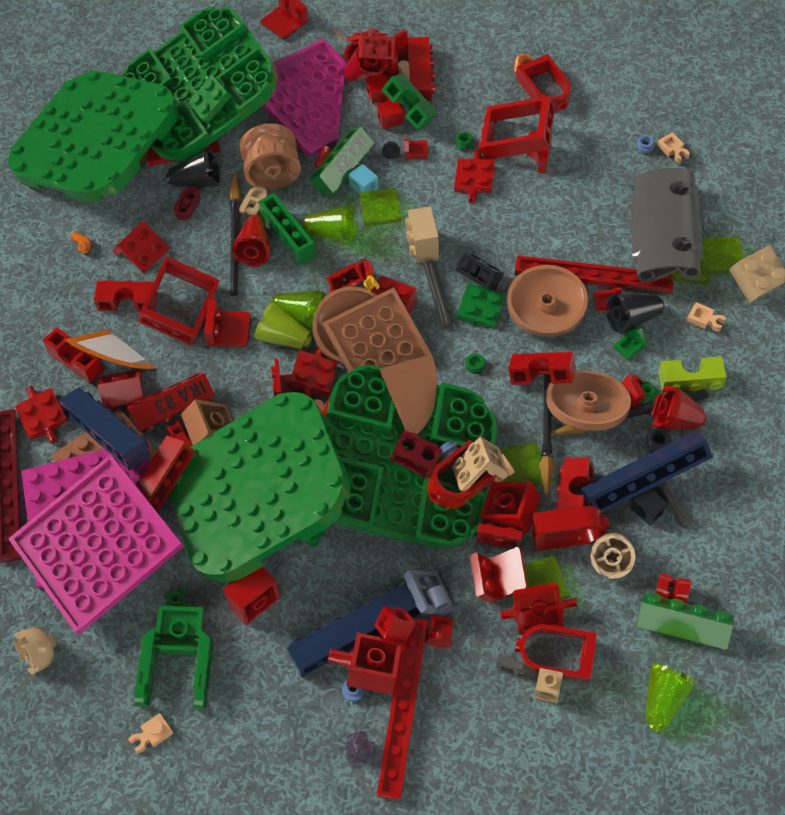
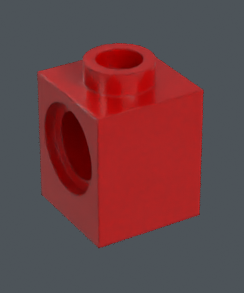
M383 607L375 627L384 639L407 641L416 622L406 609Z

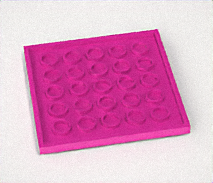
M111 454L9 538L12 545L78 635L84 632L184 547Z

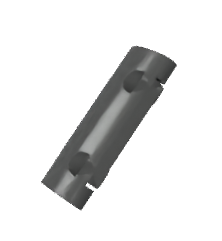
M660 168L637 175L635 178V195L631 196L632 255L637 265V279L642 283H650L676 271H679L683 277L689 280L699 278L701 275L700 261L703 258L700 197L696 193L694 172L682 168Z

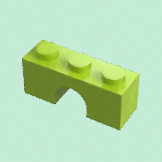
M722 356L701 358L699 371L695 373L686 371L682 367L681 360L660 361L658 375L661 390L665 386H673L682 391L689 390L690 392H696L700 389L718 390L724 388L727 376Z

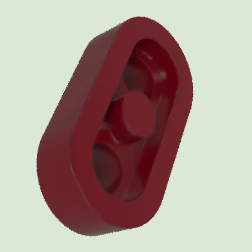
M187 187L182 191L173 207L177 219L187 220L192 217L201 201L199 189Z

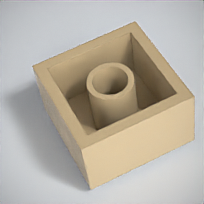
M431 206L408 210V218L405 219L407 229L406 239L411 245L409 246L410 256L415 258L416 264L430 260H439L438 233Z
M770 245L740 260L729 269L749 303L785 284V269Z

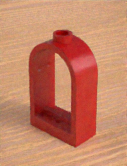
M549 54L517 66L516 79L531 99L546 96L538 90L531 79L548 72L564 92L560 96L551 97L555 111H562L567 107L571 84Z
M471 440L435 466L427 484L429 497L434 503L445 508H459L495 481L497 475L493 476L485 471L480 476L482 479L461 493L450 492L439 483L437 477L452 467L456 459L468 450L469 446L473 443Z
M591 506L533 513L531 535L535 552L595 543L598 538L606 534V530H609V520L607 516L602 517L600 509Z
M539 624L529 628L524 633L522 639L516 638L515 652H520L523 664L539 673L540 668L563 673L562 678L590 682L597 633ZM542 633L583 640L579 671L533 663L525 652L527 641L532 636Z

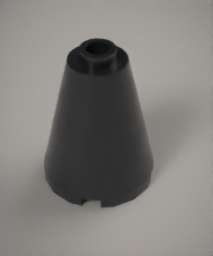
M210 149L204 150L169 168L168 173H166L168 184H171L173 187L219 186V168L212 160L215 158L213 152Z
M612 294L608 297L606 307H609L610 313H607V319L613 331L620 332L619 334L626 333L634 327L661 315L665 307L664 301L657 295Z

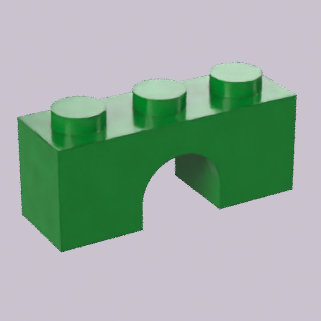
M404 74L392 76L382 88V91L393 103L399 102L409 110L405 117L417 130L429 126L438 115L437 111Z

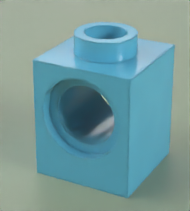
M363 164L357 169L352 170L349 174L350 186L364 198L379 188L378 176Z

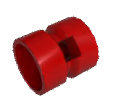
M660 572L655 593L662 598L670 600L679 599L687 604L691 580L682 577L674 579L673 575ZM671 587L674 588L673 593L667 591V589Z

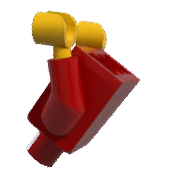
M365 258L326 278L330 285L329 294L340 288L352 287L364 281V286L370 293L374 286L376 289L380 287L374 279L373 264L370 261H366Z

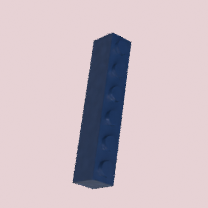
M78 387L59 399L65 415L128 470H131L150 457L147 449L149 445L145 438L137 436L135 430L132 427L128 428L121 418L117 419L110 409L106 410L101 401L94 400L89 391L85 392Z
M695 431L582 487L581 490L589 505L600 509L601 513L713 458L707 440Z
M407 585L395 586L387 594L371 599L367 605L356 607L348 615L333 619L326 627L317 628L309 636L291 642L290 646L287 647L288 655L300 677L302 678L328 664L330 648L343 652L352 651L357 632L372 636L381 635L375 627V623L383 607L406 609L411 617L420 614L416 601Z

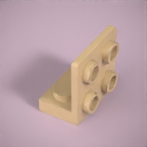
M481 436L469 446L468 450L461 457L456 459L452 466L459 489L462 492L466 491L485 471L502 479L509 474L500 449Z

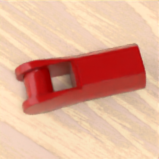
M178 420L171 426H165L171 437L186 442L190 447L193 446L191 439Z

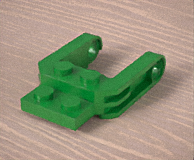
M159 605L156 628L149 630L142 636L134 695L135 707H149L157 653H162L163 655H197L193 683L195 688L194 706H192V709H206L214 645L203 632L204 607Z

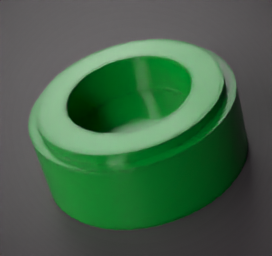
M471 354L466 358L465 368L468 372L479 374L484 371L486 361L482 355Z

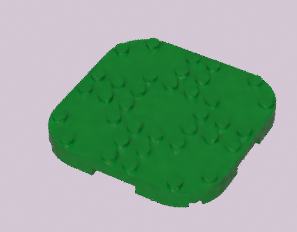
M212 6L197 12L179 25L182 29L181 32L155 51L151 47L131 61L122 73L125 77L157 83L167 87L177 102L179 114L175 124L163 140L156 139L150 146L158 156L165 160L181 161L198 154L267 103L276 88L278 73L275 65L238 14L229 7L222 6L221 9H215ZM213 75L227 86L226 89L232 96L207 124L197 116L195 110L188 102L202 87L204 82Z
M92 70L72 80H67L63 84V87L10 148L8 157L9 167L16 178L26 186L40 190L43 186L64 192L68 198L83 202L101 201V197H106L110 194L113 196L124 189L140 170L141 166L138 162L156 139L163 140L178 118L177 102L171 91L161 84Z
M364 365L356 367L347 374H343L331 393L326 420L331 430L329 433L337 454L343 461L349 476L351 491L349 500H345L341 508L343 513L334 523L346 528L434 549H451L467 542L478 530L479 523L482 524L483 522L480 516L488 496V492H486L487 487L459 508H445L434 503L430 499L427 490L430 476L429 478H424L389 460L405 428L381 374L380 368L384 367ZM442 382L440 385H436V398L432 415L425 427L417 435L427 442L436 444L438 448L449 441L452 443L457 442L458 448H460L469 440L475 442L480 436L495 445L497 423L493 411H489L488 407L484 404L485 400L477 393L467 388ZM443 456L439 457L436 465L444 460ZM452 467L437 477L439 483L446 490L454 493L462 492L459 489ZM479 477L471 486H473L476 482H478V481H479L480 479H482V478Z
M297 392L278 394L191 447L195 454L172 489L171 494L189 559L192 565L207 579L218 580L220 583L239 580L264 566V558L295 540L300 539L304 543L323 532L343 513L341 508L344 501L349 500L350 479L329 433L331 430L325 415L309 396Z

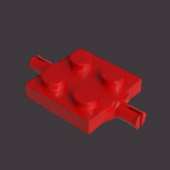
M477 150L474 151L473 159H458L454 191L469 194L468 202L470 204L476 202L477 194L492 193L495 159H481L482 153L479 150L478 153Z
M318 346L315 354L299 350L288 385L303 391V394L311 397V394L328 397L338 362L324 358V353L320 351Z
M29 386V388L25 389L29 398L14 407L30 440L47 435L49 442L54 444L58 441L54 431L59 426L67 423L68 419L52 387L37 394L34 386Z
M557 582L513 590V609L500 611V617L502 621L515 618L519 635L524 634L529 628L539 624L564 627V609L577 607L576 598L562 600Z

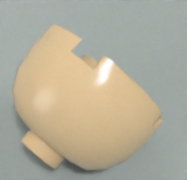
M608 533L596 540L592 546L590 557L593 567L599 574L615 579L621 578L631 571L636 554L634 546L628 538L622 534Z
M34 627L14 634L15 637H18L14 642L19 657L22 661L29 662L31 668L27 670L31 675L42 671L50 665L54 657L53 648L56 647V642L51 634L47 635L42 629Z

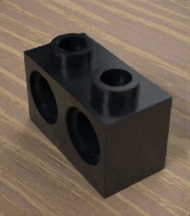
M470 253L463 254L455 269L457 272L490 290H496L504 275L503 271Z

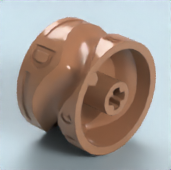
M263 124L250 129L243 135L240 141V151L244 161L245 178L250 185L272 190L286 187L298 178L301 172V165L297 154L295 136L290 129L279 124Z

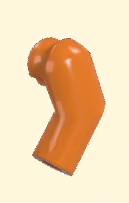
M522 53L515 58L514 74H516L517 66L530 61L531 56L529 54L525 55V53Z
M76 231L71 234V240L79 243L78 250L81 253L86 254L91 250L89 237Z

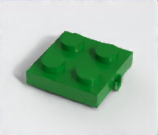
M211 75L188 103L195 110L197 116L208 124L232 95L227 91V86Z
M468 283L456 319L469 322L475 327L480 325L495 329L506 294Z

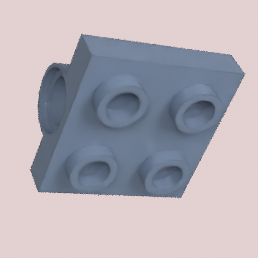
M408 570L403 574L407 587L411 591L416 601V606L421 613L449 615L455 611L437 572Z

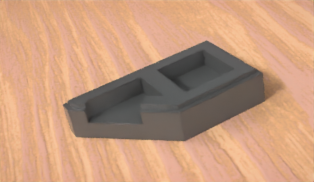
M499 654L496 662L498 670L537 682L539 673L520 661Z

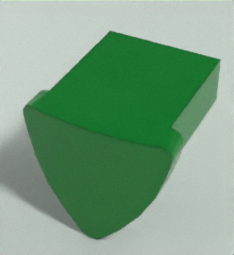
M634 327L614 344L613 349L628 361L641 349L644 350L647 347L646 337L642 328Z

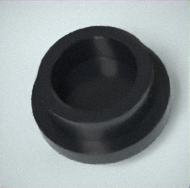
M389 141L382 147V154L387 159H396L400 155V147L396 142Z

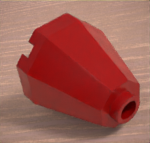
M665 386L662 389L665 393L663 395L658 394L651 412V418L655 419V422H652V426L664 429H699L700 426L704 425L706 421L704 409L682 390L673 386Z

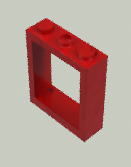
M550 95L487 107L486 115H484V126L481 129V142H479V151L483 153L485 159H496L549 150L555 115V106ZM540 114L537 134L493 141L496 121Z
M165 256L136 322L192 346L207 313L208 300L213 299L220 280L212 277L210 274L198 271L195 267L187 266L178 260ZM165 273L208 291V295L193 328L149 309Z

